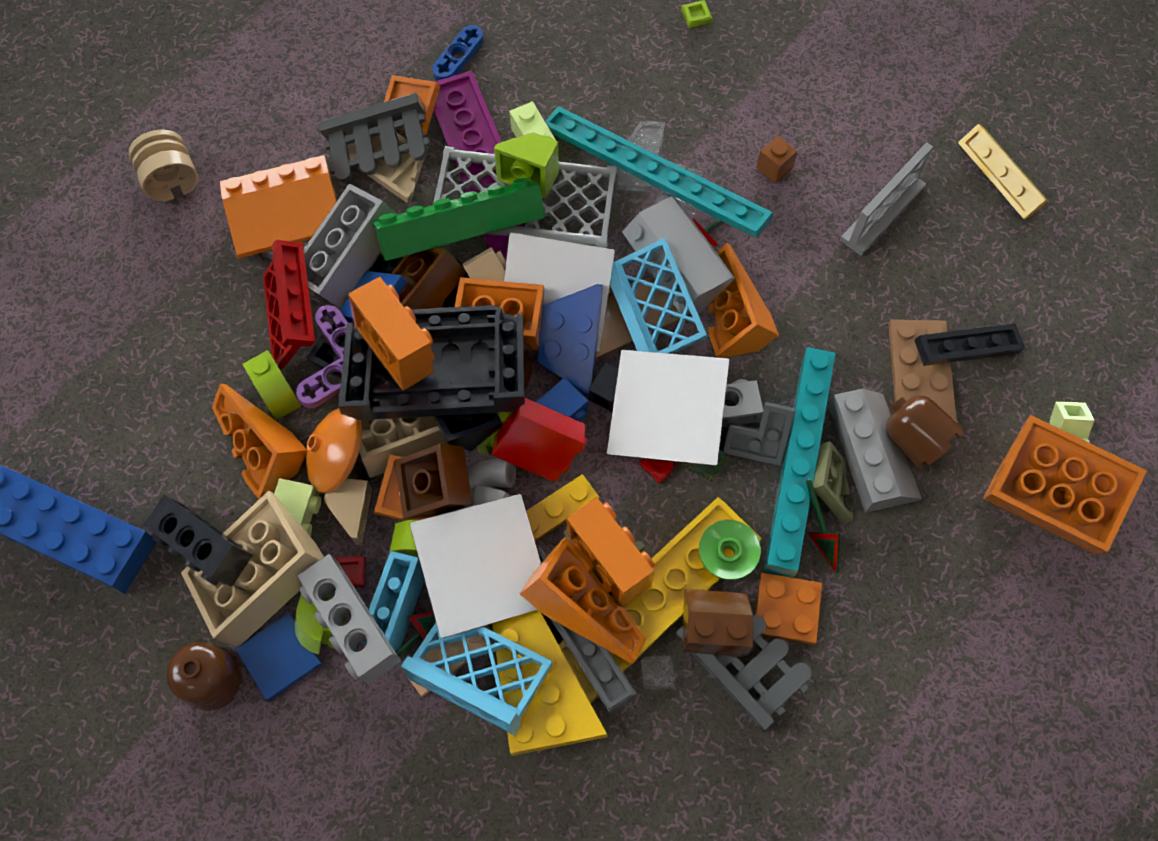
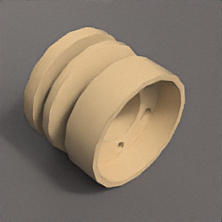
M164 129L152 130L140 135L130 145L129 159L137 173V178L143 192L150 199L162 202L174 199L171 188L180 185L185 195L193 191L197 185L198 173L181 136L177 133Z

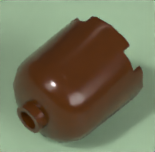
M924 395L913 396L907 401L901 397L889 408L892 414L886 423L887 433L919 470L925 467V463L931 465L952 447L948 441L954 435L960 438L965 432L942 408Z
M206 642L190 643L179 649L170 659L166 671L167 683L172 693L193 708L204 711L217 710L230 703L238 692L243 680L242 667L237 658L225 649Z

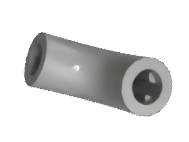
M499 458L483 460L467 468L471 496L477 485L489 488H511L516 478V466Z

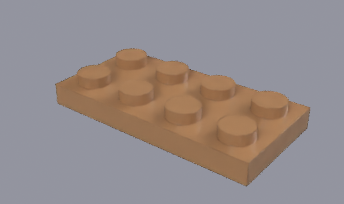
M890 319L888 326L895 402L901 397L907 401L916 395L927 396L957 423L951 362L923 366L914 341L919 335L947 332L946 321Z

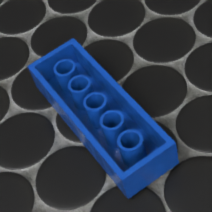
M0 465V535L125 594L157 543L150 537L151 535Z

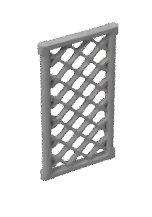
M445 146L434 202L440 199H449L455 194L461 195L464 193L462 190L472 184L476 185L481 192L487 191V188L482 187L478 180L486 175H490L496 181L492 185L500 184L505 186L503 182L497 180V176L493 172L496 169L495 154L456 150L455 147ZM450 160H457L459 167L448 172ZM474 162L482 163L485 170L477 175H472L467 168ZM559 162V173H561L563 180L552 185L548 195L554 194L560 202L552 207L546 206L543 202L545 217L550 216L556 223L552 230L540 229L538 221L543 219L540 218L527 222L525 227L511 226L487 234L509 236L510 233L607 248V234L614 184L618 174L617 167L610 165L599 167ZM460 172H464L470 179L461 185H457L452 177ZM576 175L587 176L590 183L582 188H578L571 180ZM602 178H609L608 191H604L598 185ZM448 181L454 189L443 194L445 182ZM567 184L575 192L568 197H562L557 189ZM593 187L601 196L591 201L588 200L583 192ZM576 197H580L586 205L579 210H574L568 202ZM602 200H606L605 213H600L595 207ZM560 207H566L571 215L563 220H559L553 212ZM587 210H592L598 218L591 223H586L579 215ZM576 219L583 228L579 230V233L567 232L564 225ZM598 223H603L601 236L593 235L591 229Z

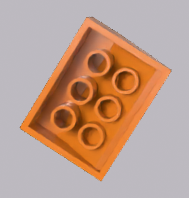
M325 156L313 157L304 161L284 164L280 167L220 181L222 200L238 259L271 251L272 244L276 239L296 243L311 240L337 202L332 176Z
M1030 415L996 471L983 499L1076 546L1098 555L1109 551L1147 470Z

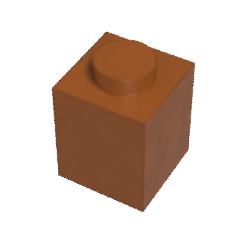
M776 136L760 150L756 168L776 183L793 169L798 151L780 136Z

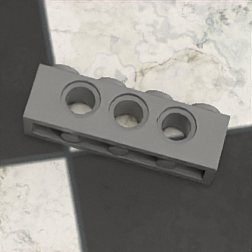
M741 379L727 384L725 400L733 401L736 406L730 407L724 404L722 427H728L730 423L742 425L760 422L763 406L757 380L748 381Z
M330 554L297 575L303 585L299 588L301 594L309 604L312 602L318 609L314 613L316 619L324 629L327 627L330 629L333 636L329 640L339 654L344 652L348 659L345 667L355 680L360 678L369 685L401 662L342 566ZM336 590L334 597L326 601L327 595L331 591ZM351 614L350 621L346 625L341 626L342 619ZM367 639L366 647L356 652L358 643Z

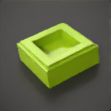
M705 0L682 5L681 11L689 28L712 23L713 18Z

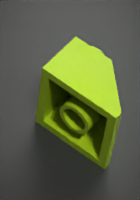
M532 132L496 144L494 153L497 180L511 185L516 179L529 178V180H533L540 186L541 197L546 198L559 174L558 141L550 136Z

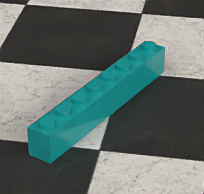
M807 347L801 361L793 405L795 412L785 448L763 573L794 578L798 572L811 499L806 479H811L812 483L814 481L836 354L834 352Z

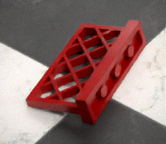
M276 239L272 244L273 260L263 274L271 356L280 371H282L301 346L311 347L314 344L315 337L303 243Z

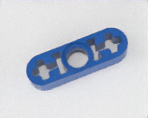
M469 25L463 28L437 59L432 67L436 81L458 75L484 42L483 32L480 27ZM455 52H463L465 54L462 58L458 59L452 57Z

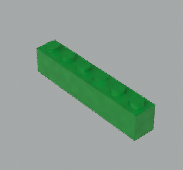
M519 178L514 180L511 185H492L485 192H466L460 195L461 198L455 200L440 199L435 201L434 205L425 208L423 206H413L408 208L406 213L398 215L387 213L381 215L379 220L372 221L380 253L388 261L544 218L545 213L540 186L533 180H529V178Z

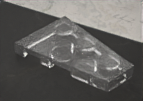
M640 121L628 138V141L660 156L667 129L666 122ZM617 168L618 174L614 184L615 190L652 193V185ZM602 178L600 186L608 188L609 178Z

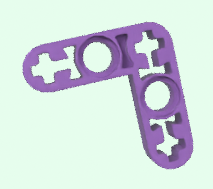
M332 305L320 307L315 314V321L318 329L339 359L303 380L298 385L297 397L299 402L306 408L318 407L340 393L341 383L332 385L327 381V378L333 372L342 374L344 348L339 347L336 341L340 336L346 335V327L349 323L341 312ZM324 316L333 317L337 328L334 332L329 322H324ZM320 380L323 381L324 387H325L328 391L324 392V391H323V388H322V387L320 388V384H319V381H320ZM305 390L315 391L316 397L313 399L309 396L305 397Z

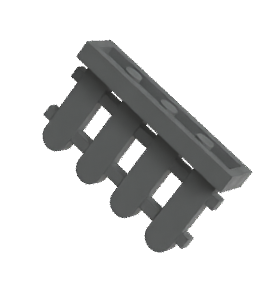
M413 93L319 121V132L328 140L324 142L325 148L331 150L333 165L329 166L330 173L332 175L335 174L341 182H348L353 176V168L360 167L366 175H372L377 170V161L385 160L389 167L396 168L402 163L401 154L408 152L414 160H423L427 155L426 147L431 146L429 138H424L421 123L426 122L424 116L426 110L418 94ZM405 128L407 143L399 145L396 130ZM380 135L383 150L375 152L372 137ZM355 143L358 158L350 160L348 145Z
M755 615L753 616V642L762 651L746 666L740 662L737 656L692 654L762 731H765L774 722L770 715L776 712L780 716L786 711L781 705L798 689L802 694L809 689L805 682L810 678L811 670L805 663H797L790 668L783 660L788 653L787 643L782 639H775L768 644L760 636L766 628V622L761 616ZM683 626L676 632V637L682 643ZM729 664L739 672L734 677L726 669ZM776 665L785 675L767 691L759 680ZM752 687L761 696L757 701L748 693Z

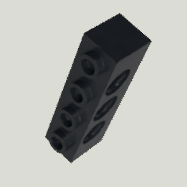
M165 494L143 524L153 532L150 536L153 540L164 546L168 544L167 551L178 558L183 559L185 557L186 559L183 563L197 572L202 570L201 577L215 586L221 582L232 587L253 556V554L190 508Z

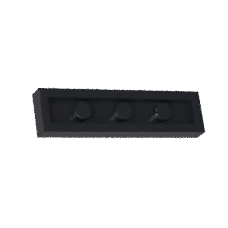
M1016 323L919 335L914 340L923 366L1018 354L1025 349Z

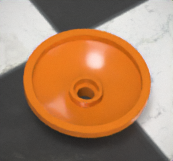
M339 408L330 412L317 425L307 441V475L315 490L322 493H331L343 484L355 464L361 445V420L342 415Z

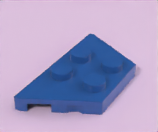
M603 284L593 285L543 305L538 362L563 379L566 378L572 385L586 394H589V388L594 381Z

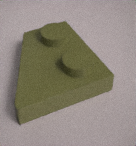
M830 441L820 444L813 486L816 495L820 496L839 521L847 523L853 521V513L848 511L844 505V496L850 495L846 477V462Z

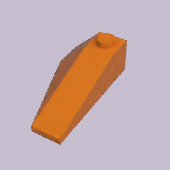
M726 243L716 253L735 279L713 300V303L708 305L709 313H715V327H709V338L717 358L759 352L779 336L768 308L731 245Z
M220 384L212 409L223 434L233 436L234 448L231 452L235 459L242 456L247 470L242 471V477L256 497L260 499L268 491L274 492L276 490L279 478L290 480L298 474L307 449L287 428L228 385Z
M565 537L533 572L520 595L543 615L632 664L635 662L646 641L645 636L626 609L618 607L608 593L611 591V588L606 582L602 584L592 570L594 564L589 557Z

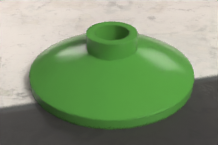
M722 520L710 525L704 531L699 543V556L704 567L712 575L724 580H738L749 575L756 568L761 555L760 542L754 531L744 523L736 520ZM731 549L734 552V556L726 557L723 554V550Z

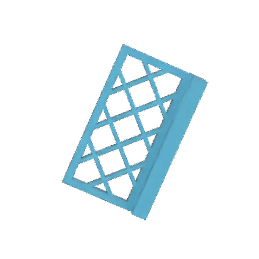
M666 238L660 239L616 262L613 261L610 285L637 351L674 354L708 338ZM664 249L666 256L662 265L649 262L653 252ZM633 262L642 264L636 278L627 275L624 267ZM647 266L659 270L654 284L642 280ZM665 272L676 277L672 290L659 286ZM640 284L652 288L646 302L637 299L635 296ZM679 286H680V289H681L682 293L677 292ZM657 290L670 294L664 308L652 304ZM675 296L686 300L687 304L682 314L670 310ZM650 308L662 312L657 326L650 325L645 320ZM689 311L691 312L693 318L688 317ZM667 314L680 318L674 333L662 329ZM685 321L696 324L699 333L690 337L680 335ZM659 333L672 337L669 347L658 351L655 344Z
M436 622L412 658L407 656L401 668L409 680L515 736L522 725L520 722L522 716L552 668L553 663L551 660L483 626L441 638ZM477 635L485 637L486 647L469 652L467 638ZM462 640L465 653L448 658L445 645ZM441 647L443 660L433 663L423 660L429 650ZM505 648L512 651L514 660L496 665L493 652ZM489 653L492 667L474 672L471 659ZM467 660L470 673L459 677L453 676L449 665ZM534 662L541 666L537 675L523 679L520 665ZM516 667L519 681L501 686L498 672ZM494 674L496 688L486 691L478 689L476 679ZM521 688L523 698L517 708L505 703L503 693ZM499 694L500 700L494 696Z

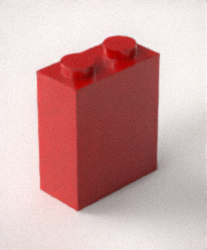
M525 398V404L511 411L502 427L496 433L492 456L556 482L562 473L568 472L577 453L581 454L587 442V438L584 437L585 424Z

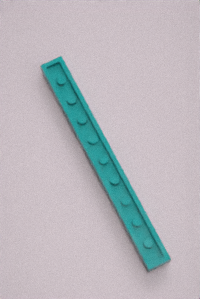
M559 106L545 120L553 135L756 239L773 219L771 211Z

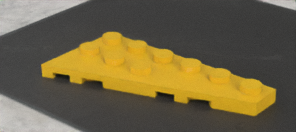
M539 610L492 623L493 632L551 660L553 663L552 668L520 720L522 725L515 736L507 732L510 754L512 756L608 737ZM506 648L496 651L498 664L514 660L512 651ZM534 662L520 665L523 679L537 675L541 666ZM516 667L499 672L501 686L519 681ZM518 688L503 693L505 703L517 708L523 698L522 689Z

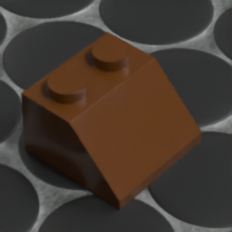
M438 444L395 460L403 519L445 514L473 506L464 447Z
M685 589L683 652L746 657L753 648V614L747 593Z

